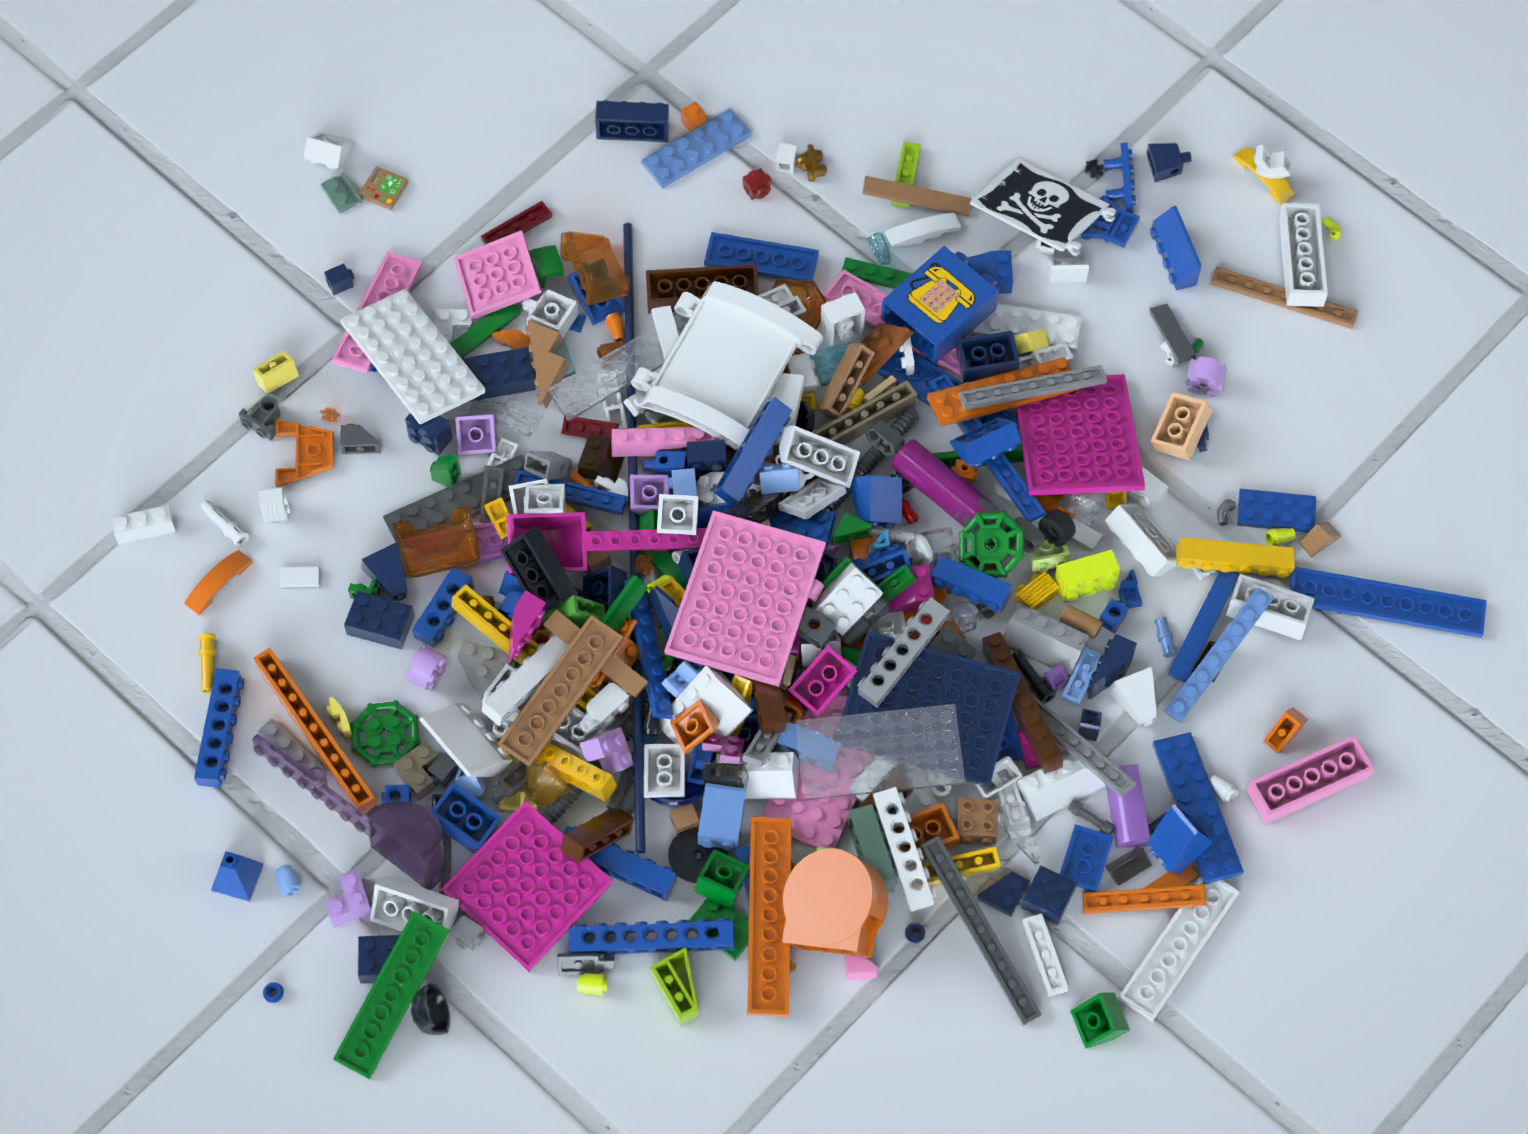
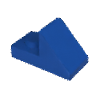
M698 744L693 748L686 782L706 785L713 774L711 765L714 752L702 750L703 744Z

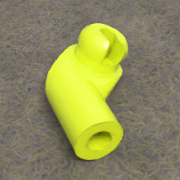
M1326 216L1322 224L1329 229L1330 239L1338 240L1341 236V227Z

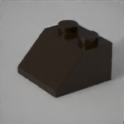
M589 433L578 463V473L587 479L596 480L600 476L602 478H609L615 483L625 457H612L611 440Z

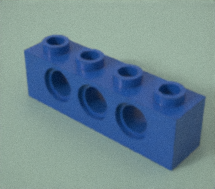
M454 568L450 569L412 629L415 639L434 648L438 642L440 643L443 640L447 627H451L455 619L454 616L457 613L452 608V597L454 595L450 593L459 591L465 584L474 590L471 576ZM444 606L449 607L447 610H441ZM433 622H439L436 626L431 625Z

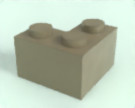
M424 741L394 763L396 774L405 785H410L411 792L419 802L435 791L434 782L427 774V769L438 755L427 741Z

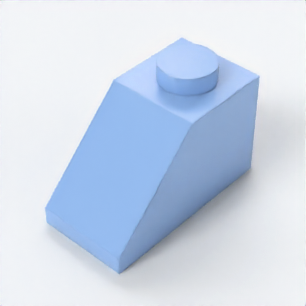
M458 766L456 775L458 786L476 799L482 796L485 790L484 777H468Z

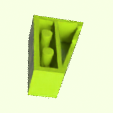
M685 947L650 966V975L680 1026L699 1016Z

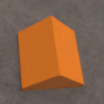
M700 699L670 722L685 754L712 734L720 723L717 717Z

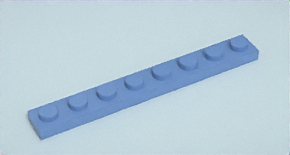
M1257 587L1165 709L1167 714L1178 722H1182L1274 599L1272 596Z

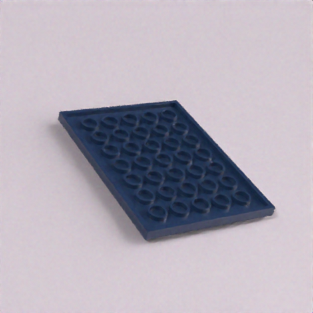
M867 631L856 667L858 672L854 675L835 741L841 743L844 747L990 787L1021 673L925 647L879 707L876 708L858 694L859 687L857 685L863 677L867 678L871 673L869 670L876 661L878 663L881 661L884 650L888 646L892 647L895 641L893 637ZM905 648L897 650L900 655H905L908 652ZM888 663L885 665V668L893 670L896 666L893 663ZM880 678L873 680V683L877 686L884 683Z

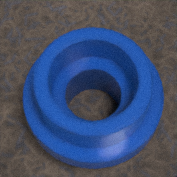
M272 982L264 987L263 996L267 1002L277 1003L283 998L284 990L279 983ZM272 991H277L275 996L270 995Z

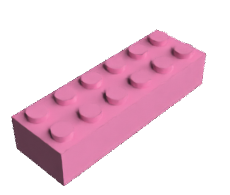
M1354 735L1250 781L1246 791L1264 823L1268 824L1369 779L1375 768Z

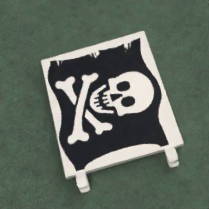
M1019 158L970 201V204L1062 252L1067 248L1074 256L1080 253L1078 249L1081 248V243L1074 240L1100 215L1108 222H1112L1115 219L1113 215L1116 214L1114 208H1108V203Z

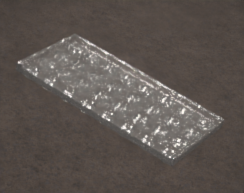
M955 704L795 721L804 801L872 794L896 787L897 791L965 784Z

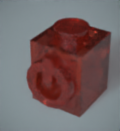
M762 168L756 171L753 170L742 177V187L751 200L755 198L762 199L771 191V178L768 173H764Z

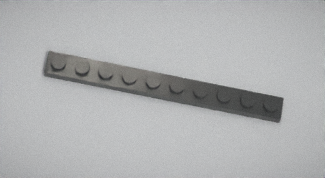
M939 835L922 844L920 847L1022 1025L1024 1026L1042 1015Z

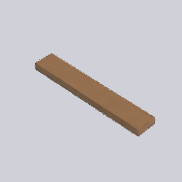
M865 176L862 190L864 195L949 213L954 212L955 214L967 217L970 213L971 198L870 176Z
M557 610L543 624L545 628L568 646L581 630ZM614 654L601 670V672L634 698L648 684L647 680Z

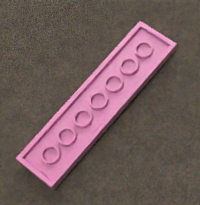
M387 251L357 311L401 290L406 289L409 292L422 268V261ZM346 330L332 357V363L368 374L372 362Z

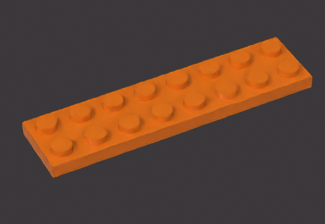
M1063 357L928 393L927 400L941 427L1079 389L964 410L958 397L960 391L1071 371L1070 365L1066 358Z

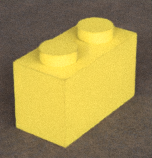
M285 351L280 352L252 369L258 386L266 394L275 391L299 376L293 358Z

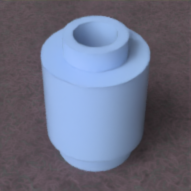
M291 865L278 867L275 877L280 893L287 897L297 894L300 885L295 869Z

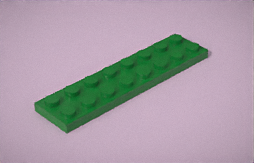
M415 911L412 912L333 1057L334 1061L368 1079L371 1078L451 930Z

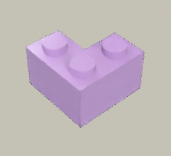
M621 727L601 732L580 743L586 762L599 759L603 771L609 774L623 771L634 765Z
M358 869L338 876L343 895L325 900L333 927L371 914V908Z

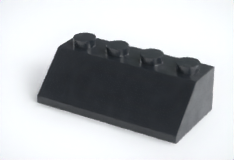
M539 527L522 533L500 550L524 592L528 591L546 602L545 614L571 596L578 594Z

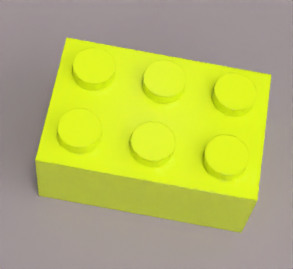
M1113 550L1057 565L1054 581L1060 586L1058 594L1061 602H1071L1081 596H1092L1098 591L1112 590L1117 585L1120 567Z

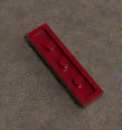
M540 201L481 235V240L486 245L521 230L523 233H526L552 218V213L544 202Z

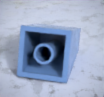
M706 783L698 831V845L707 848H722L727 851L738 848L745 811V788Z

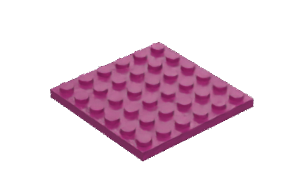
M525 801L441 890L448 897L459 900L458 906L478 925L483 927V930L521 966L530 972L569 931V927H573L614 882L589 858L578 863L563 853L561 847L564 835Z

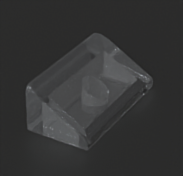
M473 400L470 407V415L495 413L496 424L506 425L510 404Z

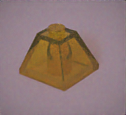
M536 760L531 768L526 766V791L530 794L529 798L535 804L548 805L571 790L546 761Z

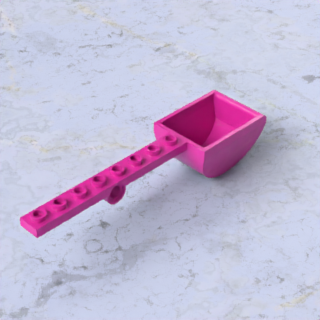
M585 512L506 515L508 544L522 533L539 527L565 572L587 571L586 552L700 549L707 528H697L696 535L657 533V530L586 532ZM508 565V574H514Z

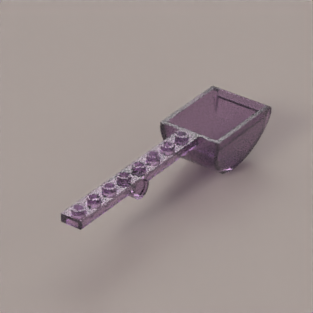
M259 734L252 738L253 750L258 756L265 757L273 767L277 766L281 769L286 777L294 779L299 787L302 789L306 788L315 799L322 800L331 811L335 810L344 821L351 822L357 831L368 835L372 849L425 889L432 890L438 884L445 869L446 855L441 824L430 810L412 802L392 801L375 806L364 814L328 787L326 771L323 768L313 767L307 771Z

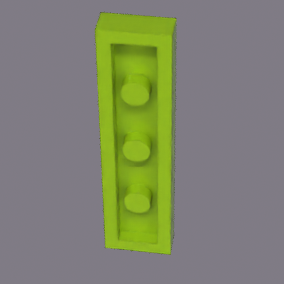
M903 141L895 182L908 185L914 184L921 144ZM891 200L892 206L909 208V204Z

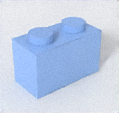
M783 462L776 465L765 463L759 471L762 494L800 491L799 474L796 467Z

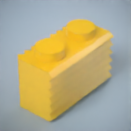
M1046 571L1040 574L1035 573L1030 578L1029 583L1026 585L1021 584L1015 590L1014 600L1037 611L1058 595L1060 586Z

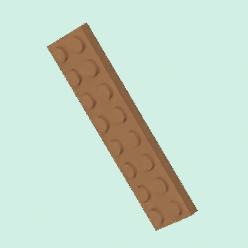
M591 615L497 745L531 768L622 643L624 637Z

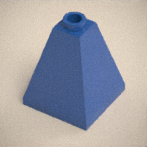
M225 851L211 891L250 901L264 864Z

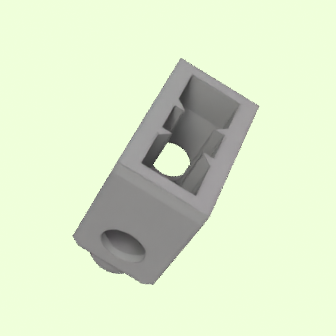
M526 452L524 470L544 479L566 478L568 470L572 467L571 459L555 452Z

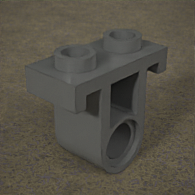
M267 396L261 399L249 415H247V411L244 408L238 413L241 424L245 428H251L260 437H266L271 441L276 436L273 424L276 422V418L280 417V409L274 397Z

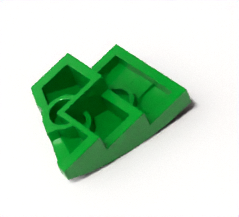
M555 245L529 250L541 289L545 288L547 277L564 276L565 270Z

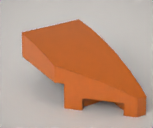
M518 329L494 332L491 335L501 345L504 346L506 344L512 350L525 348L531 342L530 338Z

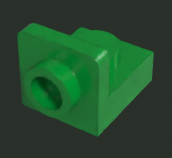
M372 579L369 588L363 584L356 585L350 583L348 592L351 599L355 598L357 591L378 596L380 587H378L377 580Z

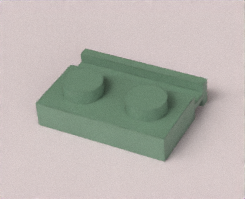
M344 172L341 173V176H335L321 184V188L339 214L354 207L356 203L362 202L361 196Z

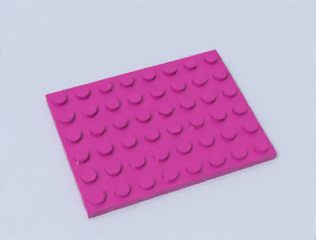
M1125 374L1106 375V384L1079 388V390L1016 407L1029 496L1145 490Z

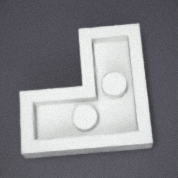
M435 309L434 325L450 344L453 342V329H470L472 327V317L469 309Z

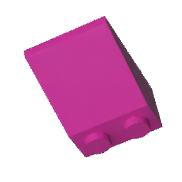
M929 564L911 566L909 568L917 581L889 601L888 613L918 611L919 606L924 600L927 602L930 597L935 600ZM887 577L874 581V583L878 585Z

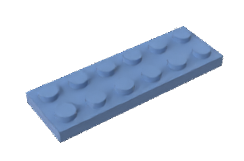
M730 108L642 159V165L663 189L751 137V132Z

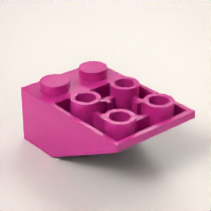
M525 591L515 605L512 615L508 653L509 663L514 658H519L524 644L530 642L533 637V631L535 628L538 629L546 613L544 610L546 602L528 591Z

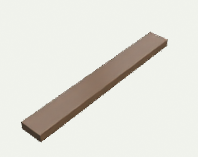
M1217 266L1211 280V285L1353 329L1358 314L1357 310L1325 301L1324 307L1287 306L1284 287Z

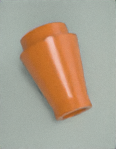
M619 313L609 314L605 317V324L614 342L623 341L625 339L623 317Z

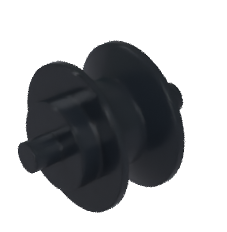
M1098 159L1086 161L1085 173L1090 172L1091 179L1103 176L1104 165H1098Z

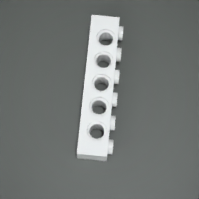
M893 787L874 793L873 797L911 912L934 905L933 898L936 897L933 885H928L927 879L930 878L927 866L922 867L920 860H923L924 857L921 848L916 849L914 842L918 841L915 830H910L908 823L912 821L908 810L904 811L902 804H905L902 792L898 793L897 788ZM891 808L898 809V812L894 815L888 813ZM898 826L905 828L902 833H896L894 829ZM903 845L911 847L907 852H902L900 848ZM911 863L917 865L916 869L913 871H909L906 869V867ZM916 882L923 884L921 889L916 890L912 888Z

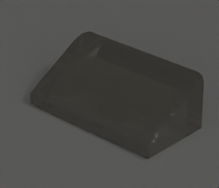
M1136 847L1105 867L1119 886L1149 868L1152 864L1144 848Z

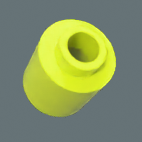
M584 973V975H579L578 991H582L583 994L603 995V991H607L608 979H604V974Z

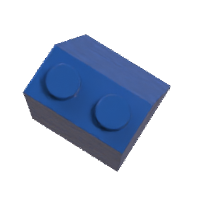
M867 475L852 479L850 490L859 519L871 524V527H878V524H882L883 528H894V525L902 524V478Z
M1173 804L1147 843L1151 847L1150 852L1157 859L1161 858L1163 861L1161 865L1166 871L1180 875L1213 841L1189 813Z

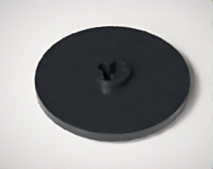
M691 828L679 833L672 840L668 850L670 867L677 873L679 878L690 883L697 882L699 874L714 849L729 856V852L722 848H707L698 845L699 828ZM697 853H701L700 859L696 858Z

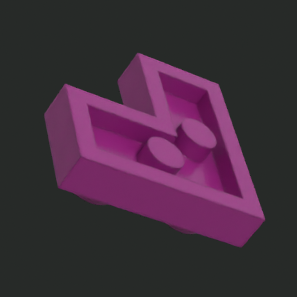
M712 733L703 740L702 750L721 752L720 762L740 764L745 739L737 736L725 737Z

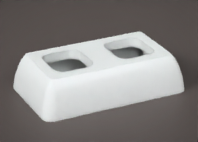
M1007 756L996 762L991 780L995 785L993 790L986 792L982 785H975L984 798H989L1022 778V774L1012 759ZM1006 769L1012 776V779L1002 782L997 773Z

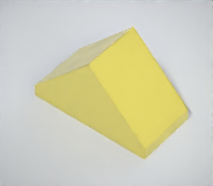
M1045 329L1014 336L1018 354L1049 347Z

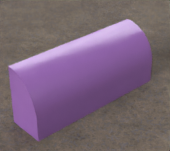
M1138 764L1118 766L1136 781V786L1120 797L1106 785L1112 825L1115 827L1113 833L1116 849L1148 846L1147 841L1150 838Z

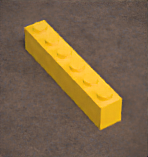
M1181 537L1176 544V566L1185 569L1199 568L1204 571L1220 570L1224 573H1252L1260 576L1273 575L1285 578L1289 577L1295 569L1294 548Z

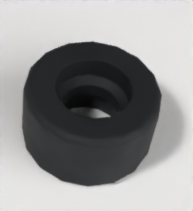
M1059 509L1050 510L1038 523V529L1044 534L1045 540L1050 544L1053 543L1054 546L1061 547L1065 545L1076 533L1074 521L1069 515Z

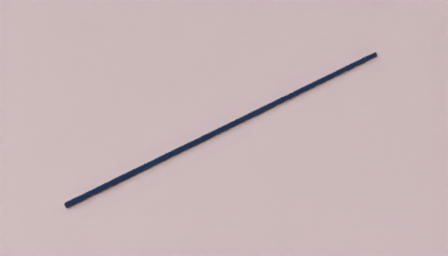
M625 223L623 224L626 396L629 398L636 393V388L631 385L635 375L632 224ZM627 408V428H637L636 417ZM637 456L628 457L629 530H639L638 514L631 511L630 475H638ZM639 550L630 551V579L633 575L640 579ZM633 629L631 632V640L637 645ZM637 658L632 669L642 676L641 661ZM642 691L636 698L633 697L636 853L638 854L646 852Z

